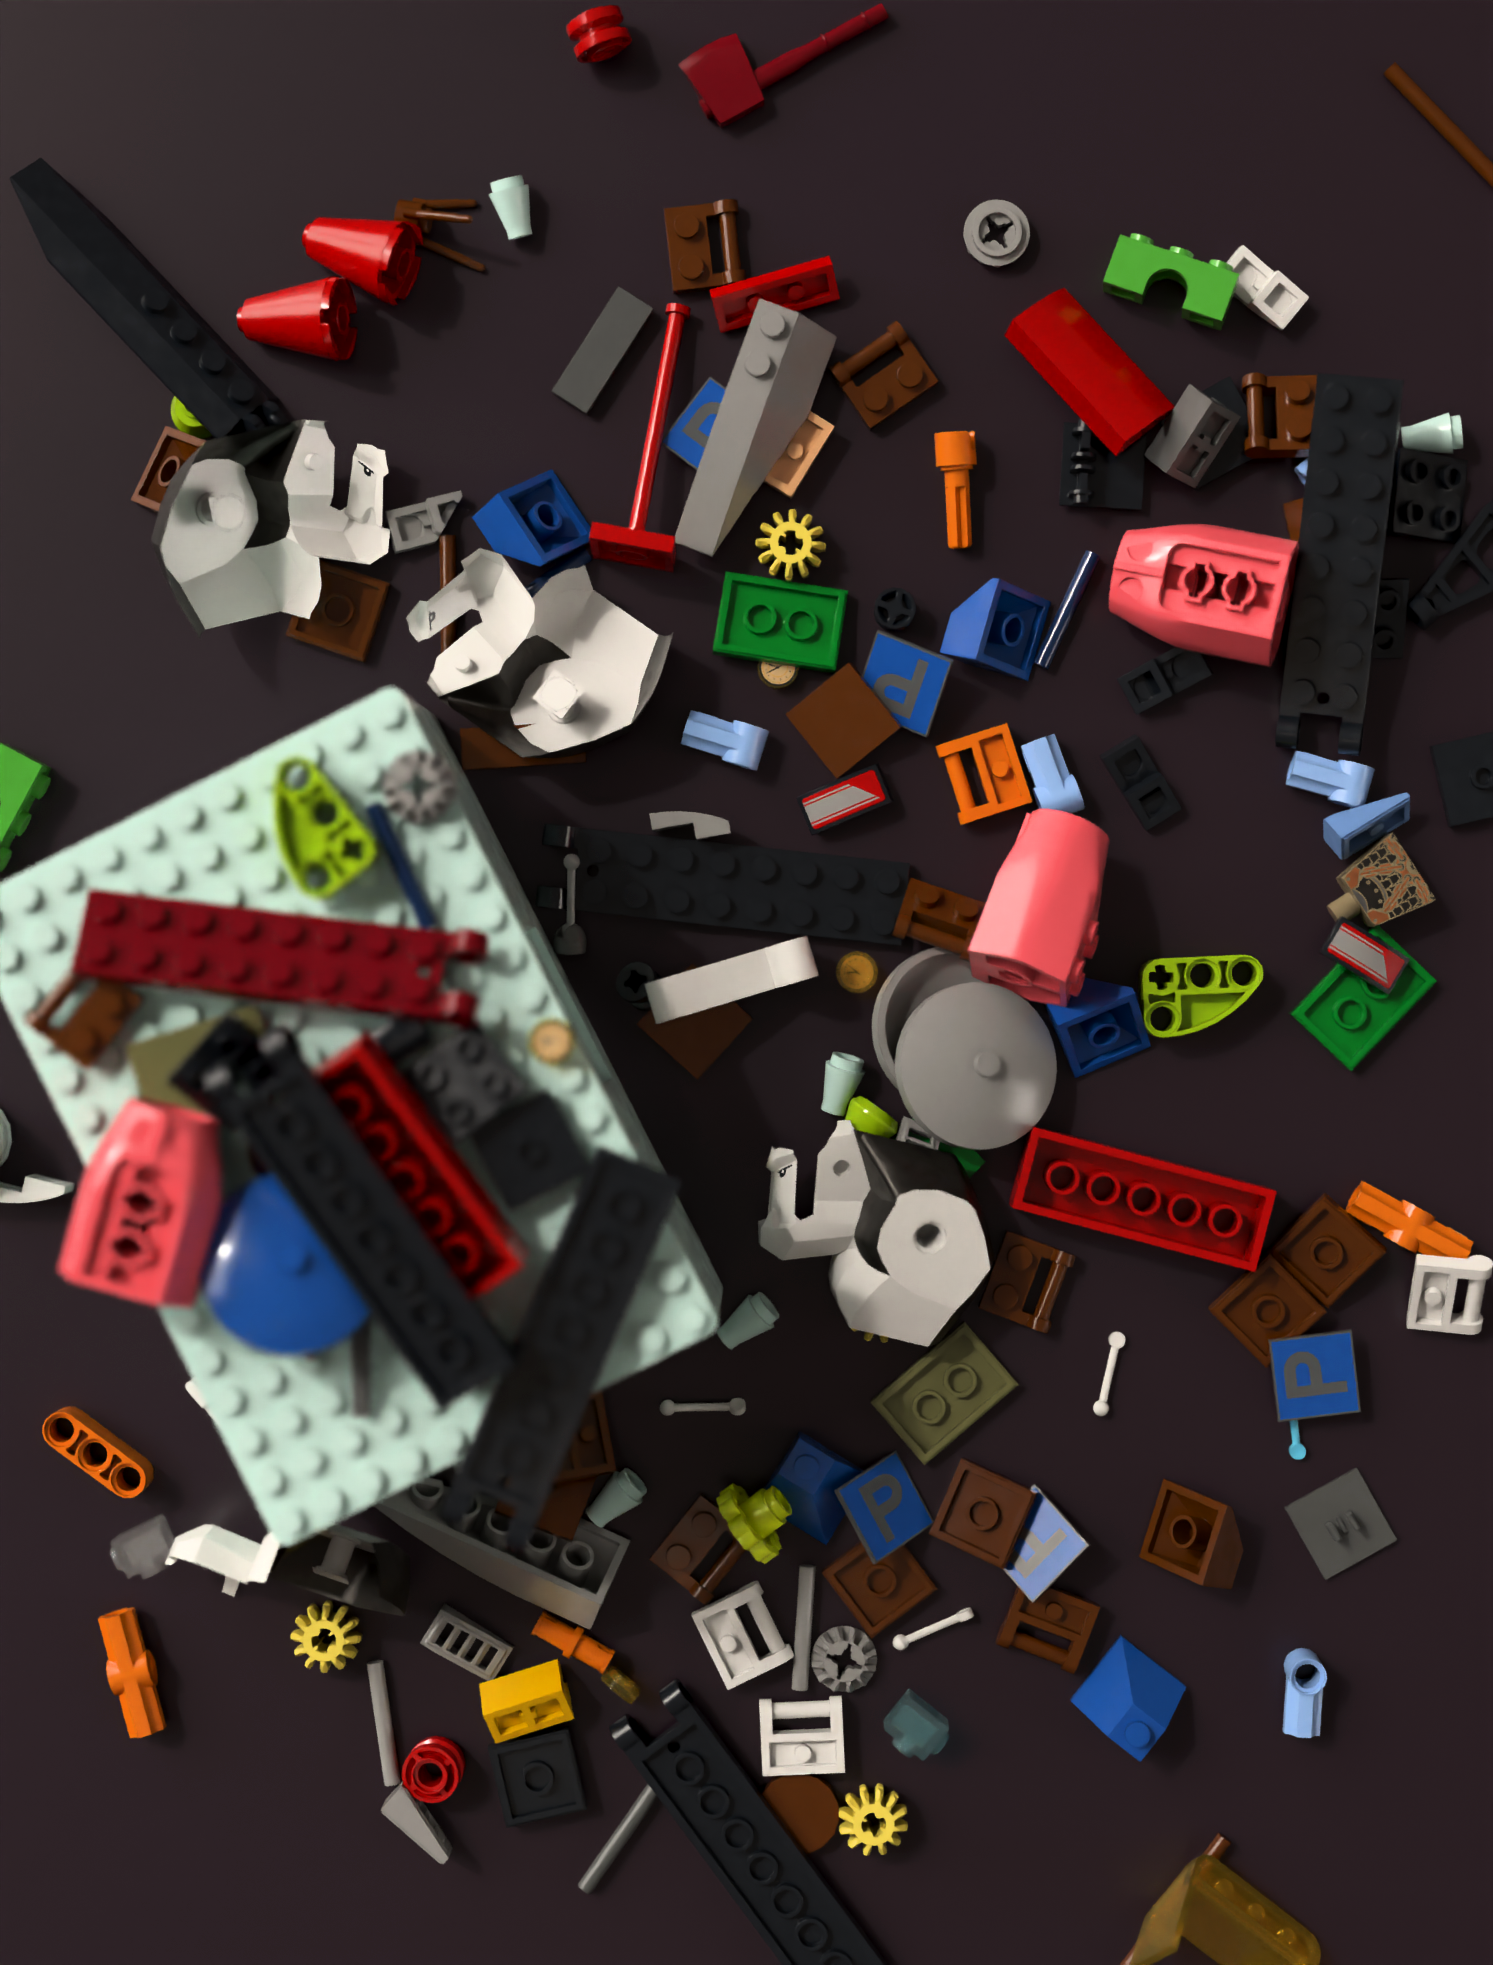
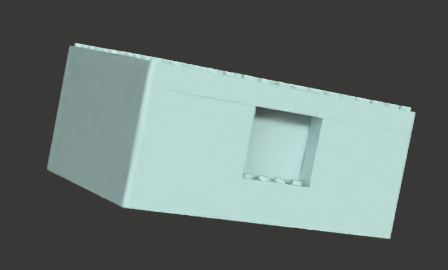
M386 688L0 883V996L88 1168L98 1146L129 1098H142L126 1049L127 1045L223 1015L226 1012L230 1013L258 1004L266 1032L268 1033L282 1023L286 1024L298 1037L303 1048V1054L312 1067L315 1068L336 1054V1051L370 1030L375 1032L396 1018L129 985L146 1000L91 1070H85L44 1036L31 1029L23 1019L31 1009L37 1010L72 966L73 962L71 959L75 954L89 888L420 928L364 810L365 807L381 801L437 920L438 925L429 930L455 932L459 929H474L484 932L490 937L487 961L485 963L470 965L458 961H446L441 995L451 991H460L472 994L480 1000L477 1015L478 1023L511 1068H514L524 1080L523 1084L527 1090L491 1118L550 1089L589 1166L598 1145H602L665 1172L437 717L396 688ZM414 750L428 751L441 757L451 768L456 784L455 796L448 810L439 818L426 823H412L398 817L387 806L382 790L386 769L399 755ZM290 757H302L317 764L371 832L379 845V856L375 864L338 894L328 899L309 897L299 889L284 863L276 839L273 820L275 778L278 767L284 760ZM305 766L294 768L289 777L290 785L295 791L305 789L311 780L310 772ZM416 767L414 781L400 786V789L413 792L415 799L418 800L419 807L421 806V799H423V792L431 790L433 787H438V784L424 781L422 774L419 773V767ZM333 802L322 804L317 812V819L323 827L335 824L339 817V809ZM350 840L347 846L351 850L346 853L348 859L357 858L362 860L365 854L361 850L366 848L365 842L358 843ZM317 866L311 871L309 877L311 886L316 891H322L330 885L331 874L325 866ZM421 969L418 972V975L422 977H427L430 975L431 971L428 969ZM83 980L51 1022L62 1029L98 981ZM425 1021L434 1041L397 1063L394 1067L529 1250L524 1266L476 1298L512 1348L587 1172L509 1212L470 1135L454 1145L402 1074L462 1028L446 1023ZM547 1021H556L563 1024L569 1030L572 1038L569 1053L563 1059L555 1062H547L540 1059L534 1053L531 1046L533 1031L537 1026ZM273 1094L272 1097L276 1103H284L282 1094ZM220 1124L223 1178L222 1205L234 1192L247 1183L258 1179L250 1165L248 1140L239 1129L234 1135ZM677 1195L592 1393L711 1334L717 1327L723 1286ZM201 1284L195 1305L192 1307L156 1305L273 1538L281 1545L293 1544L464 1458L500 1376H496L440 1411L370 1313V1416L353 1417L351 1336L336 1346L316 1353V1359L313 1361L303 1356H277L255 1350L232 1336L221 1325L210 1309Z

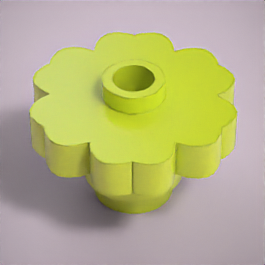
M734 1483L719 1493L720 1496L716 1498L719 1511L728 1522L731 1533L745 1550H749L758 1562L764 1564L779 1555L778 1551L782 1547L775 1530L784 1525L786 1517L792 1514L791 1506L780 1490L775 1486L767 1490L762 1488L751 1497L747 1495L741 1486H737Z

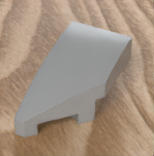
M461 490L427 498L422 503L385 511L384 518L387 529H390V540L394 554L435 544L462 498Z
M685 811L649 814L651 827L654 832L694 825L696 840L731 833L728 820L709 814Z

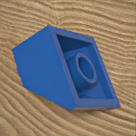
M552 469L497 493L472 517L496 553L539 567L590 543L591 527Z
M992 578L951 613L940 653L965 664L1028 681L1051 601L999 578Z
M1085 978L1079 996L1071 995L1067 1008L1045 1004L1053 1028L1075 1078L1151 1047L1137 997L1132 987Z
M799 1431L764 1489L767 1490L772 1486L778 1488L792 1509V1514L786 1517V1521L827 1545L846 1514L834 1490L864 1470Z
M1120 1635L1071 1697L1070 1701L1107 1737L1141 1762L1167 1729L1183 1696L1186 1685Z

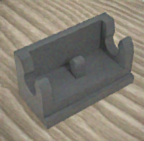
M1189 384L1144 456L1168 475L1196 488L1241 416L1214 397L1210 398L1204 392Z

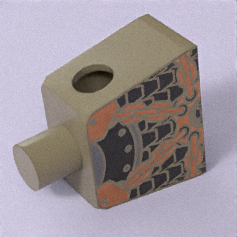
M1388 833L1373 843L1338 875L1336 880L1345 894L1326 907L1335 922H1337L1340 916L1350 921L1359 915L1367 927H1374L1436 900V898L1394 833Z

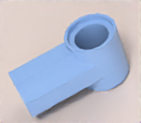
M691 710L685 725L681 745L720 756L722 761L757 771L769 731L741 721L734 720L732 723L715 716Z
M1055 734L1020 746L1035 786L1033 793L1038 809H1054L1071 814L1085 809L1080 789L1073 774L1069 775Z
M1295 751L1289 765L1285 785L1328 797V801L1335 804L1355 808L1365 805L1375 769L1352 761L1339 760L1336 762L1310 753Z
M1297 1648L1291 1651L1284 1661L1286 1684L1282 1730L1284 1734L1293 1735L1298 1738H1312L1320 1736L1323 1688L1327 1681V1674L1316 1653L1310 1649ZM1305 1664L1315 1666L1314 1673L1309 1678L1299 1679L1295 1677L1296 1671L1300 1666Z

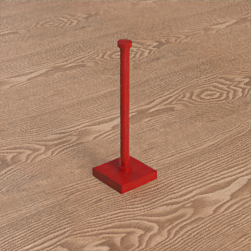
M668 303L666 306L665 314L669 318L629 527L592 521L589 536L592 558L674 572L676 561L675 536L645 531L684 322L690 318L691 308L686 305Z

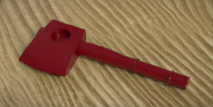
M880 3L865 12L861 11L858 16L825 34L821 33L818 38L780 55L755 70H752L736 33L719 38L703 46L678 65L700 98L698 103L707 120L713 117L722 129L764 106L765 101L761 90L794 73L827 51L831 52V49L866 30L870 31L871 27L888 19V14L883 4Z

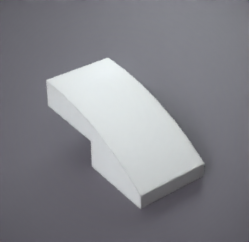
M1244 245L1240 246L1226 262L1234 268L1233 272L1239 273L1234 297L1279 330H1283L1309 298L1279 270L1275 272L1271 270Z
M39 1174L25 1176L23 1187L0 1182V1202L29 1203L51 1199L72 1192L75 1183Z

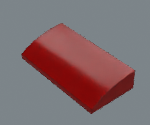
M1065 287L1049 294L1015 317L1004 335L1115 456L1167 417L1175 407Z

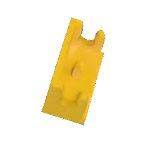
M558 1659L479 1684L483 1717L495 1744L574 1719L568 1684L563 1682L562 1670Z

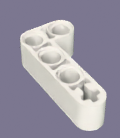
M806 935L644 984L655 1022L659 1024L819 976Z

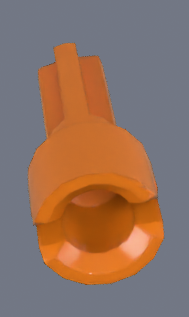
M975 431L934 433L936 467H940V471H944L948 546L952 549L969 548L972 545L969 470L973 469V465H977Z

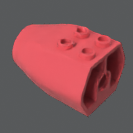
M1180 524L1127 530L1121 540L1113 566L1109 592V612L1174 647L1271 667L1278 654L1292 595L1299 542L1206 524Z
M1037 809L1031 814H1026L1015 845L996 876L968 950L972 977L985 983L1004 987L1021 996L1024 1000L1037 1003H1047L1067 1008L1071 995L1079 996L1085 979V973L1082 972L1085 964L1084 959L1085 957L1093 958L1099 941V935H1096L1099 927L1097 920L1110 843L1108 835L1100 827L1082 817L1060 810Z
M129 1098L88 1165L81 1184L58 1270L70 1281L159 1306H194L201 1284L200 1272L222 1203L223 1178L220 1121L208 1115L171 1104L142 1098Z

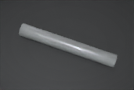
M808 1564L799 1565L792 1690L807 1691L809 1681L816 1566Z
M374 1660L367 1662L384 1785L394 1786L400 1784L401 1780L383 1660Z

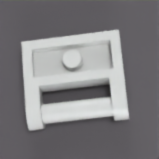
M1416 1254L1406 1316L1407 1329L1475 1335L1481 1332L1483 1316L1480 1314L1485 1283L1492 1274V1260L1483 1255H1474L1469 1259ZM1458 1278L1469 1279L1464 1310L1460 1313H1452Z
M759 1581L751 1582L737 1591L692 1612L691 1615L727 1690L767 1672L794 1657L790 1645L784 1644L761 1597L764 1591ZM743 1604H747L770 1651L762 1657H759L736 1610L737 1607Z
M842 1695L829 1696V1700L772 1703V1699H759L763 1776L845 1773ZM830 1717L831 1728L773 1731V1719Z

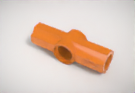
M1361 1181L1352 1193L1345 1210L1352 1217L1384 1233V1237L1415 1254L1418 1251L1423 1255L1467 1259L1474 1243L1461 1233L1435 1221L1436 1217L1405 1200L1401 1202L1364 1181Z
M135 1607L115 1610L100 1616L98 1622L109 1659L106 1663L107 1678L113 1694L119 1696L130 1738H142L164 1730L166 1722L156 1689L158 1683L156 1662L152 1652L145 1648Z

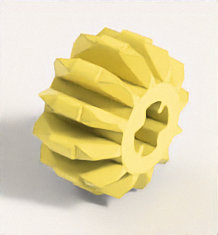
M795 509L789 510V522L785 523L779 512L773 513V521L777 527L773 528L767 523H762L760 526V530L770 538H758L755 541L756 547L770 549L758 557L760 564L774 559V563L769 569V574L775 576L781 566L785 567L786 581L792 580V568L796 567L802 578L808 577L809 572L804 563L808 562L817 568L821 564V560L811 552H824L826 550L825 543L811 541L823 534L822 527H814L808 531L807 528L811 524L812 516L806 514L801 523H797V512ZM792 535L795 536L796 543L803 546L801 550L795 548V554L788 555L786 554L785 547L779 546V542L781 540L786 542V536Z
M331 1600L325 1601L322 1612L317 1605L312 1603L307 1608L308 1616L299 1614L296 1618L295 1623L300 1629L294 1630L290 1638L302 1643L294 1650L295 1656H302L305 1653L309 1655L305 1662L306 1668H311L317 1660L320 1661L322 1673L328 1672L331 1662L336 1668L341 1670L346 1665L345 1657L354 1659L357 1655L358 1650L352 1644L359 1643L362 1640V1634L357 1631H351V1629L358 1625L359 1619L351 1617L345 1620L344 1616L348 1611L346 1605H342L337 1613L333 1612ZM323 1629L331 1631L329 1636L333 1634L335 1636L330 1644L322 1642L324 1637L320 1639L318 1637Z
M877 1783L874 1793L870 1794L868 1787L862 1784L859 1786L861 1797L858 1798L856 1795L848 1793L845 1799L850 1807L839 1808L838 1815L841 1819L845 1820L839 1825V1831L841 1835H850L848 1839V1846L853 1849L863 1842L864 1855L869 1856L872 1846L877 1845L879 1853L885 1855L887 1853L886 1841L894 1846H899L901 1838L897 1832L908 1830L907 1821L902 1819L907 1814V1808L905 1804H896L899 1797L895 1790L883 1797V1784ZM874 1813L876 1818H879L880 1824L872 1826L871 1822L867 1820V1814Z

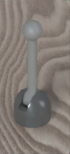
M568 854L563 860L564 866L567 868L566 923L556 930L553 951L558 954L578 955L587 952L585 931L581 926L575 924V879L580 859L575 854Z

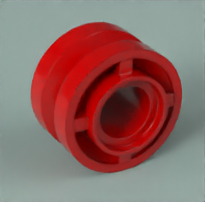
M607 5L589 9L567 24L566 31L569 39L579 42L574 47L578 62L589 63L608 59L621 52L631 43L632 38L628 28L618 27L624 20L619 6Z
M430 1736L422 1739L414 1746L403 1764L402 1780L405 1788L419 1801L426 1803L444 1801L453 1794L464 1776L466 1763L463 1752L455 1742L442 1736ZM425 1764H436L441 1769L442 1775H432L427 1770Z

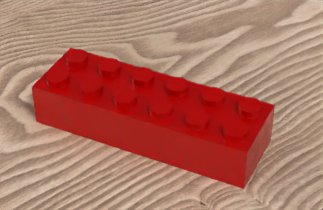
M366 1032L314 1068L475 1298L524 1266L529 1250L369 1032Z
M1032 1126V1129L1026 1135L1009 1205L1011 1208L1256 1272L1277 1191L1262 1185L1042 1127Z

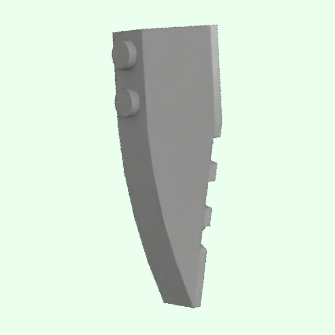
M759 298L675 534L676 544L713 557L741 516L748 502L756 494L776 461L779 460L788 447L795 433L807 419L837 336L796 311Z
M424 1477L372 1503L375 1508L406 1531L477 1576L517 1597L589 1630L592 1628L630 1543V1540L581 1518L572 1543L534 1528L526 1548L522 1552L503 1543L512 1519L494 1513L499 1499L482 1495L480 1491L476 1490L462 1524L459 1525L440 1516L452 1488L444 1486L441 1480Z

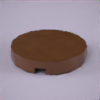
M805 1774L775 1776L766 1785L762 1795L804 1852L811 1853L825 1846L835 1834L839 1822V1801L831 1784L824 1778L822 1780L817 1775Z

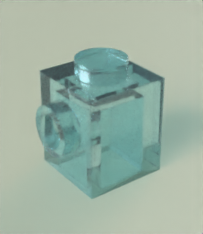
M910 1689L905 1692L883 1720L884 1730L894 1737L892 1744L909 1758L915 1754L924 1761L930 1753L937 1755L950 1737L947 1734L949 1730L947 1718Z

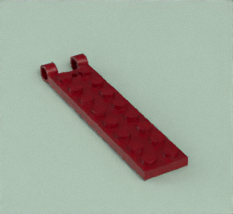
M89 888L71 973L75 979L446 1023L457 1027H471L476 1024L480 1000L472 994L460 991H451L441 995L446 961L452 960L470 965L485 963L487 961L490 937L486 933L474 929H459L455 932H446ZM421 969L431 971L427 977L419 976L418 972Z

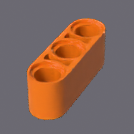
M66 1406L57 1410L45 1420L42 1426L44 1440L49 1446L122 1498L138 1496L151 1484L154 1478L153 1466L146 1457L76 1407ZM59 1418H66L72 1423L74 1427L72 1437H65L58 1432L57 1421ZM92 1442L100 1443L106 1448V1461H97L91 1456L90 1445ZM125 1467H132L139 1472L141 1478L138 1486L129 1485L124 1480L123 1470Z

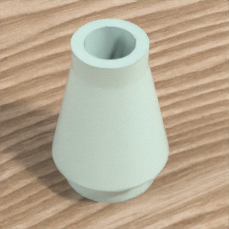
M522 175L491 182L492 193L489 194V197L503 223L508 239L514 240L532 235L529 184L524 185Z
M1448 412L1411 426L1401 427L1402 445L1405 449L1453 454L1454 449L1463 448L1460 415L1450 416Z
M832 1052L831 1059L826 1060L824 1093L821 1110L833 1115H845L846 1108L865 1074V1071L862 1069L864 1060L847 1053Z
M758 1292L754 1296L748 1295L724 1325L717 1329V1334L721 1341L732 1350L737 1345L774 1328L773 1322L779 1319V1313L773 1303L762 1292Z
M624 1468L621 1472L616 1471L593 1503L586 1508V1513L595 1525L602 1528L609 1521L643 1502L642 1497L647 1493L646 1486L632 1470Z

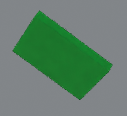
M726 571L713 645V655L762 661L835 674L848 590Z
M1379 925L1371 927L1368 932L1410 959L1389 995L1354 976L1352 972L1339 964H1336L1290 1013L1305 1030L1349 1071H1352L1437 982Z

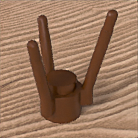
M415 197L412 201L399 199L395 208L394 221L414 223L420 227L421 233L429 234L433 220L467 224L473 222V217L470 215L433 211V209L474 208L477 206V201L474 199L426 200ZM423 237V245L420 246L479 272L485 271V265Z

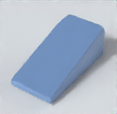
M1405 792L1323 819V838L1341 860H1345L1409 821L1410 795Z

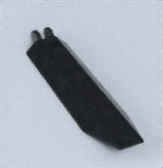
M39 158L10 177L12 186L47 261L215 439L226 437L237 427L243 432L266 428L265 424H262V421L255 414L270 427L288 423L286 415L276 404L279 399L123 233L46 161Z

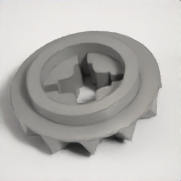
M995 199L983 202L971 211L964 225L963 237L968 253L972 254L980 264H987L998 268L1014 263L1023 254L1029 242L1030 227L1025 214L1019 207L1011 202ZM987 219L997 229L1011 224V227L1008 228L1003 236L1006 248L1002 244L999 245L996 240L982 243L990 232Z
M414 750L399 755L386 769L382 790L387 806L398 817L412 823H426L439 818L448 810L455 796L456 784L451 768L441 757L428 751ZM416 767H419V773L422 774L424 781L438 784V787H433L431 790L423 792V799H421V806L419 807L418 800L415 799L413 792L400 789V786L414 781Z
M837 1626L825 1631L817 1639L812 1649L811 1664L819 1683L824 1684L833 1692L852 1693L854 1690L866 1686L872 1675L876 1672L877 1653L872 1640L863 1631L851 1626ZM848 1644H851V1659L860 1666L847 1665L845 1670L841 1672V1675H838V1662L832 1659V1656L834 1654L842 1655L843 1651L847 1649Z

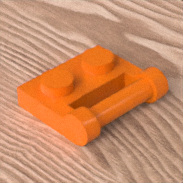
M1007 723L935 746L939 758H944L961 811L957 813L960 825L1032 803ZM971 749L988 802L976 807L959 752Z

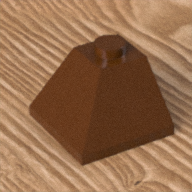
M165 426L131 501L158 513L171 478L206 440Z
M1163 1479L1139 1557L1201 1586L1232 1589L1244 1551L1232 1506L1169 1479Z

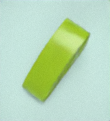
M290 757L284 760L278 767L273 792V820L280 853L291 877L305 895L317 899H328L338 894L375 864L379 856V845L371 832L317 764L302 757ZM305 766L311 775L310 783L305 789L295 791L290 785V774L294 768ZM326 802H333L339 809L338 820L329 827H323L317 819L318 809ZM350 840L358 843L365 842L366 848L361 850L365 854L362 860L357 858L348 859L346 853L351 850L347 846ZM323 865L331 874V882L326 889L316 891L311 886L309 877L315 867Z
M1249 955L1157 958L1148 960L1142 965L1138 974L1139 1007L1147 1033L1162 1038L1182 1036L1200 1031L1217 1023L1236 1010L1257 989L1263 980L1264 972L1262 965L1256 958ZM1241 961L1247 963L1252 971L1251 978L1245 985L1237 984L1232 977L1233 967ZM1199 963L1206 965L1211 974L1209 982L1203 987L1195 986L1190 978L1192 968ZM1160 965L1161 972L1168 973L1169 975L1168 982H1162L1163 988L1158 989L1157 983L1149 981V973L1156 972L1155 966ZM1158 1007H1164L1170 1012L1171 1022L1167 1028L1158 1031L1152 1026L1150 1017L1153 1010Z

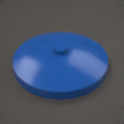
M272 1174L247 1183L228 1197L221 1205L200 1272V1280L210 1309L221 1325L232 1336L245 1345L267 1354L288 1357L316 1354L338 1345L351 1336L366 1321L370 1311Z

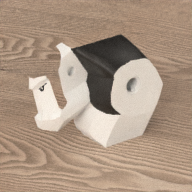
M298 420L208 440L185 461L171 478L159 507L151 541L162 573L199 638L206 629L280 611L310 619L311 612L318 603L322 587L319 557L370 565L388 553L390 529L382 527L383 477L388 474L385 450H380L373 445L357 444L353 454L347 507L341 511L330 506L334 487L335 447L328 438L324 422L327 421Z
M481 548L461 561L464 571L431 599L419 601L406 617L409 631L420 642L432 637L468 610L474 609L479 611L482 623L472 627L436 658L435 668L427 683L436 693L439 700L521 757L530 758L570 757L598 748L630 732L657 685L673 633L667 636L656 634L594 591L585 565L580 568L564 570L551 577L536 595L531 598L502 554ZM533 724V725L526 726V727L519 728V729H517L516 727L513 726V725Z
M838 1120L837 1127L830 1136L826 1146L818 1153L814 1214L800 1221L794 1215L797 1159L793 1154V1150L785 1148L774 1149L772 1146L766 1165L771 1171L768 1216L766 1219L758 1221V1243L760 1246L781 1260L832 1255L828 1272L830 1290L849 1328L926 1347L940 1342L981 1290L994 1262V1253L985 1215L966 1170L956 1155L858 1131L853 1128L850 1120Z
M334 1523L290 1545L277 1543L271 1533L264 1537L262 1544H259L218 1526L205 1524L176 1537L165 1562L167 1567V1565H172L177 1558H181L225 1575L222 1592L233 1597L240 1581L246 1584L248 1580L265 1582L266 1577H270L355 1607L405 1616L410 1590V1556L390 1541Z

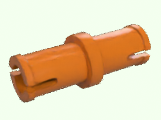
M545 1610L531 1632L532 1635H536L562 1650L564 1657L569 1659L570 1656H573L598 1670L601 1674L605 1672L616 1651L583 1634L585 1629L577 1626L575 1629L551 1616Z

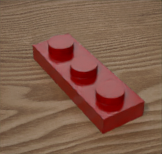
M830 256L709 290L721 333L750 325L759 298L793 311H800L840 299Z

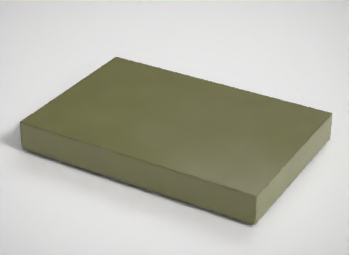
M258 1004L229 1013L231 1016L233 1014L239 1016L247 1024L246 1028L260 1039L267 1033ZM223 1015L126 1046L142 1099L167 1103L208 1115L165 1080Z
M963 1321L870 1400V1402L925 1465L1017 1387L1018 1383L967 1323Z

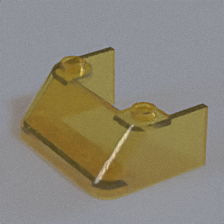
M1203 1854L1190 1861L1145 1915L1130 1965H1151L1178 1950L1182 1936L1220 1965H1319L1321 1950L1317 1939L1309 1930L1218 1859L1211 1855Z

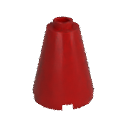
M317 217L304 229L302 245L305 247L309 258L342 278H346L352 284L384 303L393 306L398 305L395 299L400 298L404 300L409 295L416 281L422 258L415 256L416 243L423 245V237L420 227L414 223L392 220Z
M330 276L247 298L243 306L238 309L237 325L239 330L244 332L245 337L250 341L334 361L347 360L354 350L357 338V327H350V314L357 313L353 289L346 278Z

